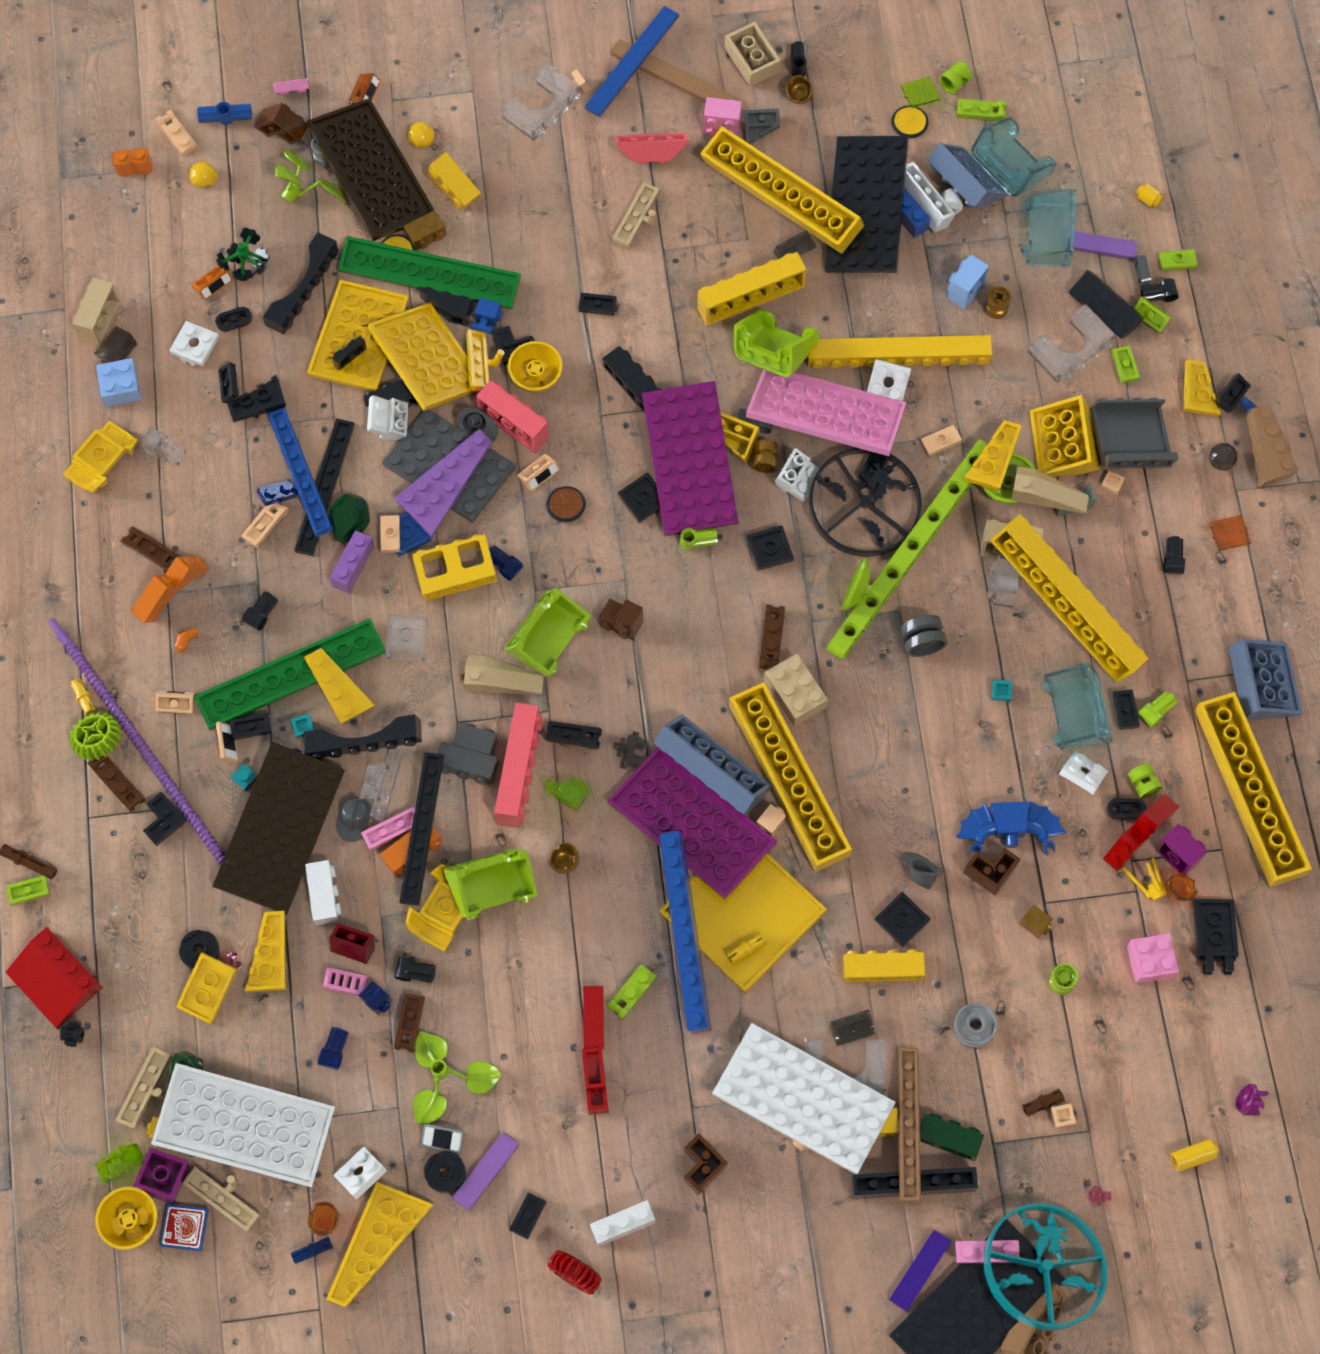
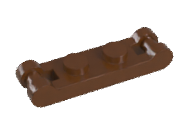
M133 526L128 530L129 534L120 541L124 546L131 548L166 571L171 566L167 563L170 558L174 560L176 557H181Z
M769 604L766 605L759 661L760 669L765 667L773 668L779 664L785 606L778 608L772 607ZM771 614L779 615L778 619H771ZM766 657H773V660H766Z
M101 756L100 760L95 759L87 763L130 813L135 810V806L146 801L108 756L107 758ZM104 762L107 766L100 770L98 766ZM134 795L132 800H127L130 796Z

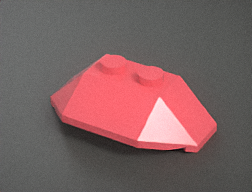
M687 133L616 136V147L634 162L641 164L655 161L658 163L671 161L688 144Z

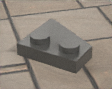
M779 108L744 110L745 140L747 143L751 144L780 128Z

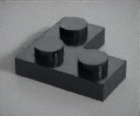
M510 326L492 331L498 350L504 351L502 358L504 365L508 364L512 352L517 347L534 341L533 336L515 341Z
M160 792L146 804L157 816V819L143 831L155 846H158L186 823L187 820L169 799Z

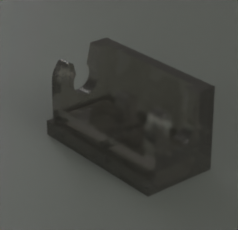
M805 230L777 245L773 253L778 259L788 253L793 254L795 252H798L799 256L815 249L816 245L808 231Z
M116 326L94 354L102 359L100 362L103 364L124 360L136 347L137 342L131 333Z
M869 1009L830 1022V1029L837 1047L875 1035V1026Z

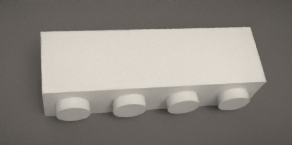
M914 162L907 164L905 188L931 218L929 227L934 233L948 228L956 215L917 165Z

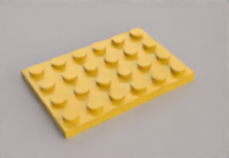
M339 280L309 364L307 376L366 391L378 390L389 359L367 327L369 323L406 311L410 300L409 296ZM361 336L365 340L367 350L338 371L334 367L332 357L338 350L344 349L351 340Z
M431 303L368 324V330L423 411L477 392L470 390L468 356Z

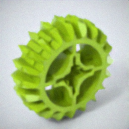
M99 711L97 714L91 712L90 716L84 715L83 720H78V724L73 725L74 730L70 731L71 737H69L71 748L75 754L84 760L93 761L95 758L100 760L101 756L107 758V753H113V748H117V742L121 741L122 731L120 724L112 715Z

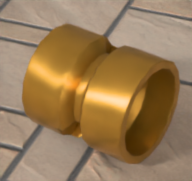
M996 286L989 290L985 312L990 318L1001 319L1007 315L1011 301L1009 290L1002 286Z
M761 439L755 442L754 470L761 473H772L777 470L776 457L779 450L777 442L769 439Z

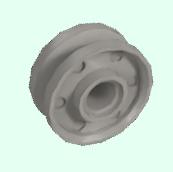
M970 1003L963 1006L958 1011L954 1021V1033L957 1040L969 1048H981L988 1045L992 1041L997 1029V1019L994 1012L988 1006L980 1003ZM977 1022L981 1028L973 1029L970 1023Z

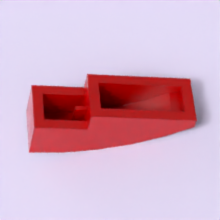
M583 986L584 1049L602 1047V1050H604V986Z
M602 1047L582 1049L588 1114L609 1113Z

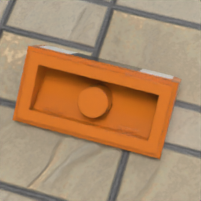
M217 266L195 281L191 286L202 299L207 300L231 283L233 279L228 271Z

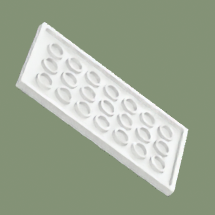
M753 1023L748 1028L712 1093L718 1099L853 1174H858L896 1103Z
M176 1063L151 1144L312 1187L335 1107Z

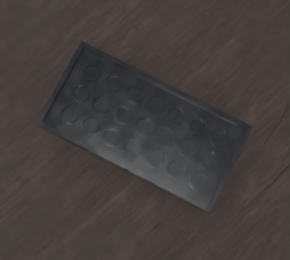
M837 136L831 198L860 216L864 227L842 254L827 244L826 273H897L909 143L908 136Z
M1005 1220L995 1233L993 1241L1019 1240L1020 1258L1036 1261L1038 1257L1035 1247L1008 1220ZM1042 1255L1040 1259L1043 1261L1046 1258ZM984 1263L960 1264L889 1337L905 1354H994L1001 1347L1008 1332L1018 1320L1004 1310L991 1292L985 1276ZM991 1263L996 1283H999L1004 1278L1008 1280L1013 1273L1027 1275L1033 1281V1284H1022L1019 1286L1012 1284L1005 1290L1000 1289L1009 1303L1025 1315L1045 1293L1043 1274L1038 1268L1022 1264ZM1052 1268L1049 1271L1051 1285L1057 1283L1060 1287L1065 1278L1056 1268Z

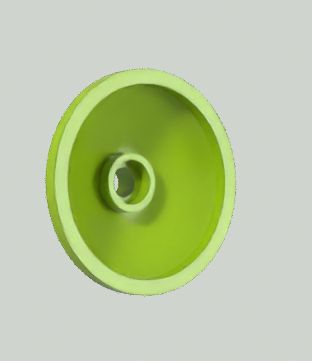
M1013 453L1000 491L986 487L983 488L992 499L1000 503H1020L1011 500L1017 466L1035 469L1034 465L1024 456Z
M865 557L861 559L850 582L841 606L843 611L857 605L863 595L868 596L872 585L869 584L871 571L869 562Z

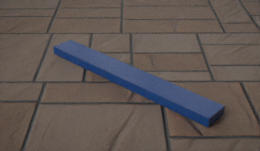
M666 6L660 10L585 105L586 110L601 117L679 18L677 12Z
M285 407L269 413L268 417L316 538L333 531L332 524Z

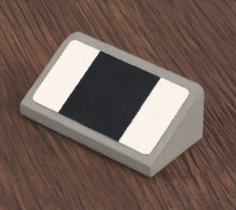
M424 1124L421 1146L461 1154L465 1132Z

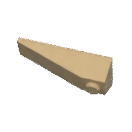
M1017 466L1012 501L1086 514L1089 495L1036 469Z
M468 655L465 666L464 686L466 692L542 695L543 676L490 656Z

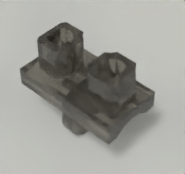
M633 731L632 735H628L627 741L626 738L622 737L620 743L615 742L613 745V749L617 750L616 756L622 757L620 764L622 769L628 767L638 768L641 765L642 757L634 755L635 750L642 752L647 741L638 737L639 733Z

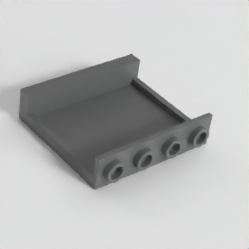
M1102 398L1095 401L1090 408L1102 469L1172 467L1178 460L1177 452H1171L1161 409V406L1166 402L1165 399L1134 398L1124 400L1123 398L1106 400Z

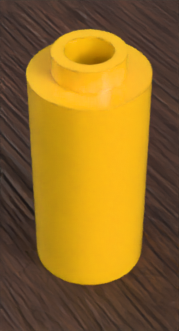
M1210 1139L1172 1152L1170 1156L1176 1171L1182 1172L1216 1159L1219 1148L1215 1141L1212 1142Z

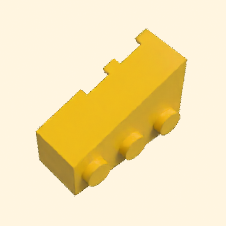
M447 152L430 164L426 176L452 200L457 208L463 211L479 198L480 191Z
M720 412L726 449L746 466L754 449L755 442L760 435V429L756 425Z

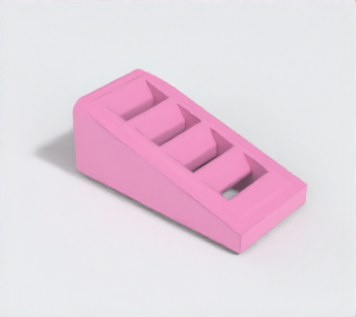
M327 968L323 988L328 991L364 996L368 976ZM332 976H335L334 985L331 984ZM340 977H344L342 986H339ZM351 978V986L347 988L348 979ZM356 980H360L358 990L355 989Z

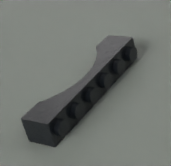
M317 232L309 244L310 261L304 279L289 295L272 302L263 316L265 326L282 334H285L287 329L289 330L292 327L294 318L301 313L303 304L310 299L312 290L319 285L321 276L328 271L330 262L338 255L339 249L336 240Z
M415 714L396 717L382 730L360 738L338 737L324 729L304 732L305 754L318 760H323L324 757L339 758L343 754L358 755L362 751L377 752L382 748L396 749L397 746L401 745L414 746L416 743L422 742L421 720Z

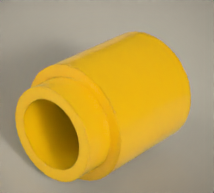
M1148 183L1142 184L1136 192L1138 194L1137 198L1149 207L1157 208L1164 198L1161 195L1162 192Z

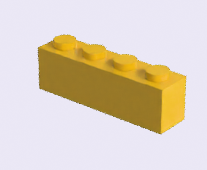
M889 950L887 953L868 951L867 954L850 951L843 955L844 983L922 981L925 978L924 952H919V950H907V953H899L898 950Z

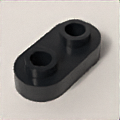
M239 307L220 313L216 317L215 322L220 331L228 332L250 324L252 315L248 308Z
M1137 798L1112 799L1106 807L1108 816L1116 820H1136L1147 810L1145 802ZM1113 808H1118L1119 812H1114ZM1132 808H1137L1139 812H1133Z

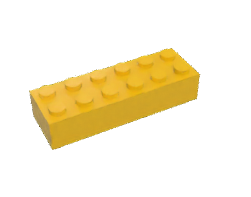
M798 252L788 253L780 259L771 260L765 265L755 266L750 271L738 273L732 278L723 279L712 286L701 288L698 291L697 309L705 325L709 326L804 288L806 267Z

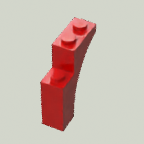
M1162 795L1120 836L1103 860L1118 872L1139 848L1172 817L1180 806L1168 795Z

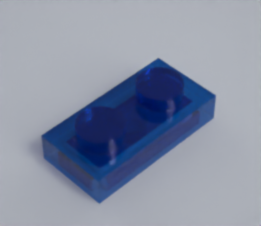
M290 479L258 487L256 491L265 506L298 496V491Z

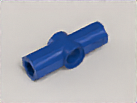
M220 102L217 106L198 107L199 123L220 122L223 125H229L233 121L252 120L251 103L230 105L227 102Z

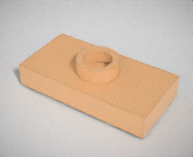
M952 425L921 438L920 442L929 457L961 443L962 439L955 426Z
M380 516L381 553L400 552V516Z

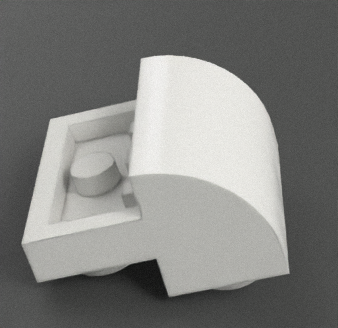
M374 395L369 398L367 431L378 434L379 439L393 441L406 437L409 403L395 398L386 400Z
M795 448L776 478L775 483L782 492H789L804 502L809 495L814 477L820 468L810 462L811 458Z

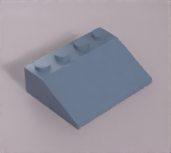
M939 143L927 158L931 163L930 167L934 171L939 172L942 175L941 178L947 184H951L954 187L953 191L957 195L965 198V203L970 208L981 209L1009 195L963 146Z
M1242 639L1228 647L1240 705L1247 719L1262 720L1300 716L1303 714L1287 643Z

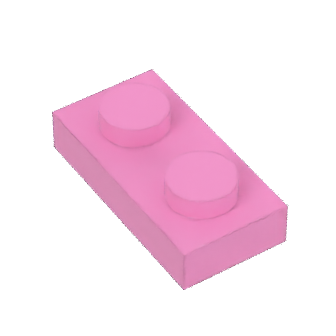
M309 79L273 83L274 93L286 95L289 94V91L295 90L296 93L305 92L306 89H309Z

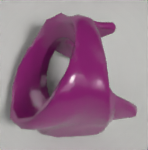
M1247 1084L1241 1088L1237 1095L1236 1109L1244 1116H1259V1107L1265 1108L1260 1097L1267 1096L1269 1092L1258 1091L1257 1085Z

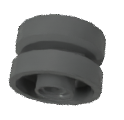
M920 616L901 626L900 631L902 638L906 641L905 648L908 656L922 657L930 655L947 646L948 641L945 633L942 631L943 625L939 616Z

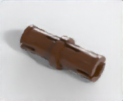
M1060 1089L1046 1095L1041 1094L1037 1099L1023 1104V1111L1029 1117L1039 1111L1049 1110V1107L1063 1102L1065 1100L1064 1095Z

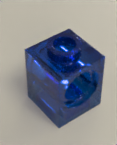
M374 981L359 994L360 999L377 1015L381 1012L385 1013L391 1006L392 1000L390 996Z

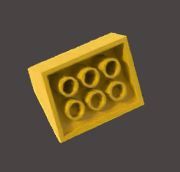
M1082 395L1029 410L1038 471L1050 477L1082 475L1099 470L1089 402Z

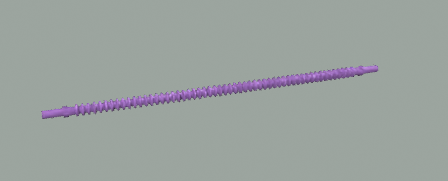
M55 618L50 619L48 623L57 634V639L64 644L63 648L66 649V652L69 653V656L78 665V669H81V673H84V677H87V681H90V685L96 690V694H99V698H102V702H105L106 707L108 706V710L111 711V714L120 723V727H123V731L129 736V740H132V744H135L136 749L138 748L141 757H144V761H148V766L151 765L150 769L153 770V774H157L156 778H160L159 782L162 783L163 787H166V791H169L168 795H172L171 799L175 800L174 803L178 804V808H181V812L184 813V817H187V821H191L190 825L193 826L194 830H197L196 834H200L199 838H203L202 842L206 843L205 846L209 847L208 850L212 852V856H215V860H219L218 864L221 865L225 852H221L222 848L219 847V843H215L216 839H212L213 835L209 834L210 831L206 830V826H203L204 822L200 821L197 813H193L194 809L191 808V804H187L188 800H184V795L181 796L182 792L178 791L179 787H175L176 783H172L173 779L169 778L170 775L166 774V770H163L164 767L160 765V761H157V757H154V753H151V749L145 744V740H142V736H139L138 731L135 732L136 728L130 723V719H127V715H124V711L115 702V698H112V694H109V690H106V686L97 677V673H94V669H91V665H88L87 660L85 661V657L79 652V648H76L77 645L73 644L74 641L69 639V634L63 631Z

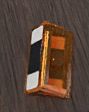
M374 73L360 74L348 103L354 104L368 98L372 101L380 79Z

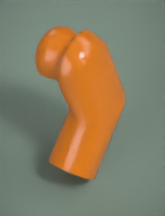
M196 628L184 631L177 636L175 642V650L177 652H184L190 639L198 637Z

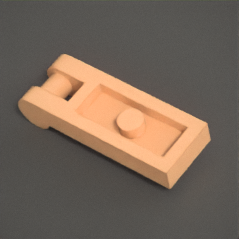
M171 110L167 111L166 115L155 119L182 156L198 148L196 142ZM168 121H171V122H172V123L169 124V125H166V124H165V123L168 122Z
M272 498L241 535L242 539L258 548L281 518L286 516L289 508L285 505H280L279 501Z

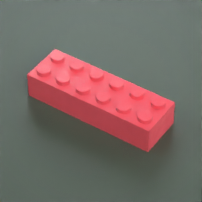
M515 703L494 811L497 825L520 828L521 822L525 821L526 811H524V804H528L529 801L528 785L531 786L533 779L531 767H535V749L539 747L540 738H538V734L542 730L543 725L542 713H539V708L535 705Z

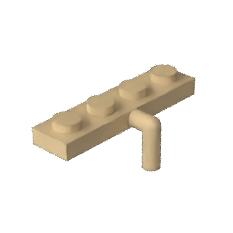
M643 182L615 232L612 242L629 249L643 222L655 225L656 212L651 207L660 192L659 188Z
M152 1047L115 1120L117 1123L135 1130L151 1097L159 1100L165 1099L166 1094L156 1087L172 1057L171 1054Z
M194 1167L182 1184L248 1233L260 1215L231 1194L237 1187L238 1180L233 1175L228 1176L227 1182L229 1184L224 1189L198 1168Z

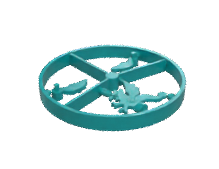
M1049 1204L1024 1205L1006 1214L995 1225L988 1236L983 1257L987 1283L998 1303L1018 1321L1036 1329L1048 1331L1063 1330L1085 1320L1100 1304L1106 1291L1108 1278L1104 1251L1092 1230L1071 1212ZM1025 1212H1049V1218L1047 1219L1048 1227L1041 1226L1034 1219H1026ZM1019 1213L1020 1218L1024 1219V1226L1032 1224L1035 1231L1042 1235L1035 1241V1250L1038 1257L1036 1261L991 1251L995 1233L1000 1225L1009 1217ZM1053 1214L1075 1225L1090 1242L1096 1257L1064 1261L1063 1255L1059 1251L1063 1250L1064 1246H1059L1061 1244L1059 1238L1067 1242V1236H1063L1061 1232H1068V1230L1065 1229V1225L1061 1229L1057 1228L1056 1218H1053ZM1048 1241H1050V1245L1047 1251H1052V1255L1056 1252L1058 1262L1053 1263L1049 1259L1043 1261L1040 1259L1045 1248L1048 1246ZM991 1258L1038 1268L1044 1277L1048 1323L1040 1322L1024 1315L1012 1306L1000 1291V1289L1005 1290L1012 1284L1019 1286L1022 1284H1033V1281L1027 1275L1013 1273L1008 1280L1004 1278L999 1283H996L992 1272ZM1098 1262L1100 1287L1095 1288L1094 1283H1086L1083 1278L1075 1275L1072 1277L1067 1276L1061 1283V1286L1082 1287L1086 1293H1091L1095 1289L1098 1295L1093 1306L1084 1316L1077 1320L1055 1324L1049 1271L1056 1267Z

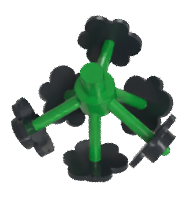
M243 228L240 237L243 238L244 243H232L230 248L226 250L227 254H229L228 257L224 258L223 254L219 252L216 259L218 266L225 271L230 270L228 261H235L237 264L241 263V268L233 271L234 279L239 281H247L257 274L265 273L267 269L265 265L269 260L266 249L257 248L255 253L249 251L248 244L255 245L261 237L256 234L254 229ZM246 259H249L253 266L257 268L254 273H251V270L245 269Z

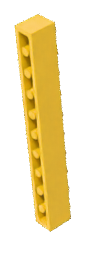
M991 335L819 339L807 356L808 367L815 369L846 366L851 368L859 366L874 367L875 359L906 367L936 364L942 366L950 364L985 365L990 363L992 358Z

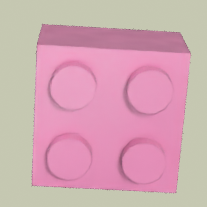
M707 97L704 110L703 135L714 137L723 126L739 137L742 101Z
M1170 933L1132 939L1127 944L1135 984L1175 978L1179 973Z

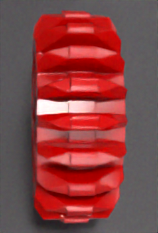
M556 1250L554 1255L552 1254L547 1265L549 1270L556 1274V1276L588 1295H593L598 1290L602 1278L594 1269L565 1251Z

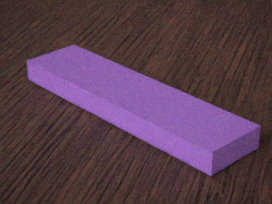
M1066 230L1063 248L1134 261L1138 242Z
M502 1132L452 1199L467 1211H470L519 1147V1144Z

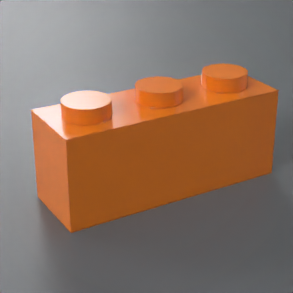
M434 827L432 829L429 852L437 850L443 842L441 835ZM411 831L380 854L382 861L395 877L404 875Z

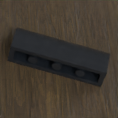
M1087 270L1069 291L1075 299L1121 339L1132 333L1145 318L1090 270Z

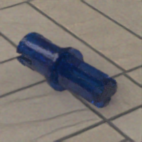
M329 1236L315 1243L311 1244L309 1242L308 1246L292 1252L291 1256L294 1263L297 1264L313 1256L316 1258V1255L333 1249Z

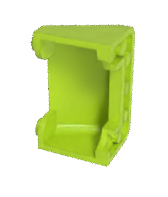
M762 308L734 324L735 355L742 361L786 378L792 376L819 341V330L814 328H806L802 333V337L775 327L774 315Z
M558 588L549 590L535 604L506 645L504 651L545 677L552 676L558 669V662L556 660L575 633L580 630L584 631L589 626L591 615Z
M509 849L444 869L445 877L461 916L467 920L477 918L481 910L514 900L520 901V903H527L532 901L533 897L538 896L528 850Z

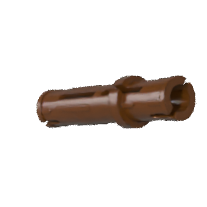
M4 844L0 849V856L14 861V864L18 866H25L34 872L45 875L51 880L57 874V868L27 855L23 850L19 851L7 844Z

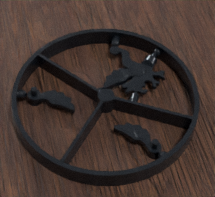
M860 448L841 451L829 458L820 467L809 492V511L817 531L830 545L854 556L873 557L895 550L901 546L915 527L921 513L922 498L917 480L911 470L892 454L886 456ZM853 454H872L886 458L893 464L891 466L887 465L884 469L879 468L880 463H877V465L873 464L877 470L875 471L870 468L868 473H873L874 476H870V479L866 476L865 481L867 483L862 482L857 485L840 458ZM836 461L859 496L860 502L858 506L825 531L814 511L813 490L816 481H822L823 486L830 487L833 493L838 495L844 502L846 501V491L843 486L837 482H831L829 477H824L822 480L819 476L828 465ZM898 466L906 474L911 484H908L906 487L902 481L892 480L888 475L893 472L894 467ZM879 483L876 487V495L873 501H871L869 496L863 495L861 489L867 485L868 490L871 488L874 491L876 484ZM886 485L892 487L900 485L902 492L914 488L917 499V513L915 522L909 532L875 507V502L878 499H882L883 495L887 493ZM860 508H869L904 537L897 543L884 548L882 545L884 538L880 536L878 524L872 520L863 519L862 522L869 532L874 535L875 543L879 546V550L863 551L842 545L834 540L829 533Z

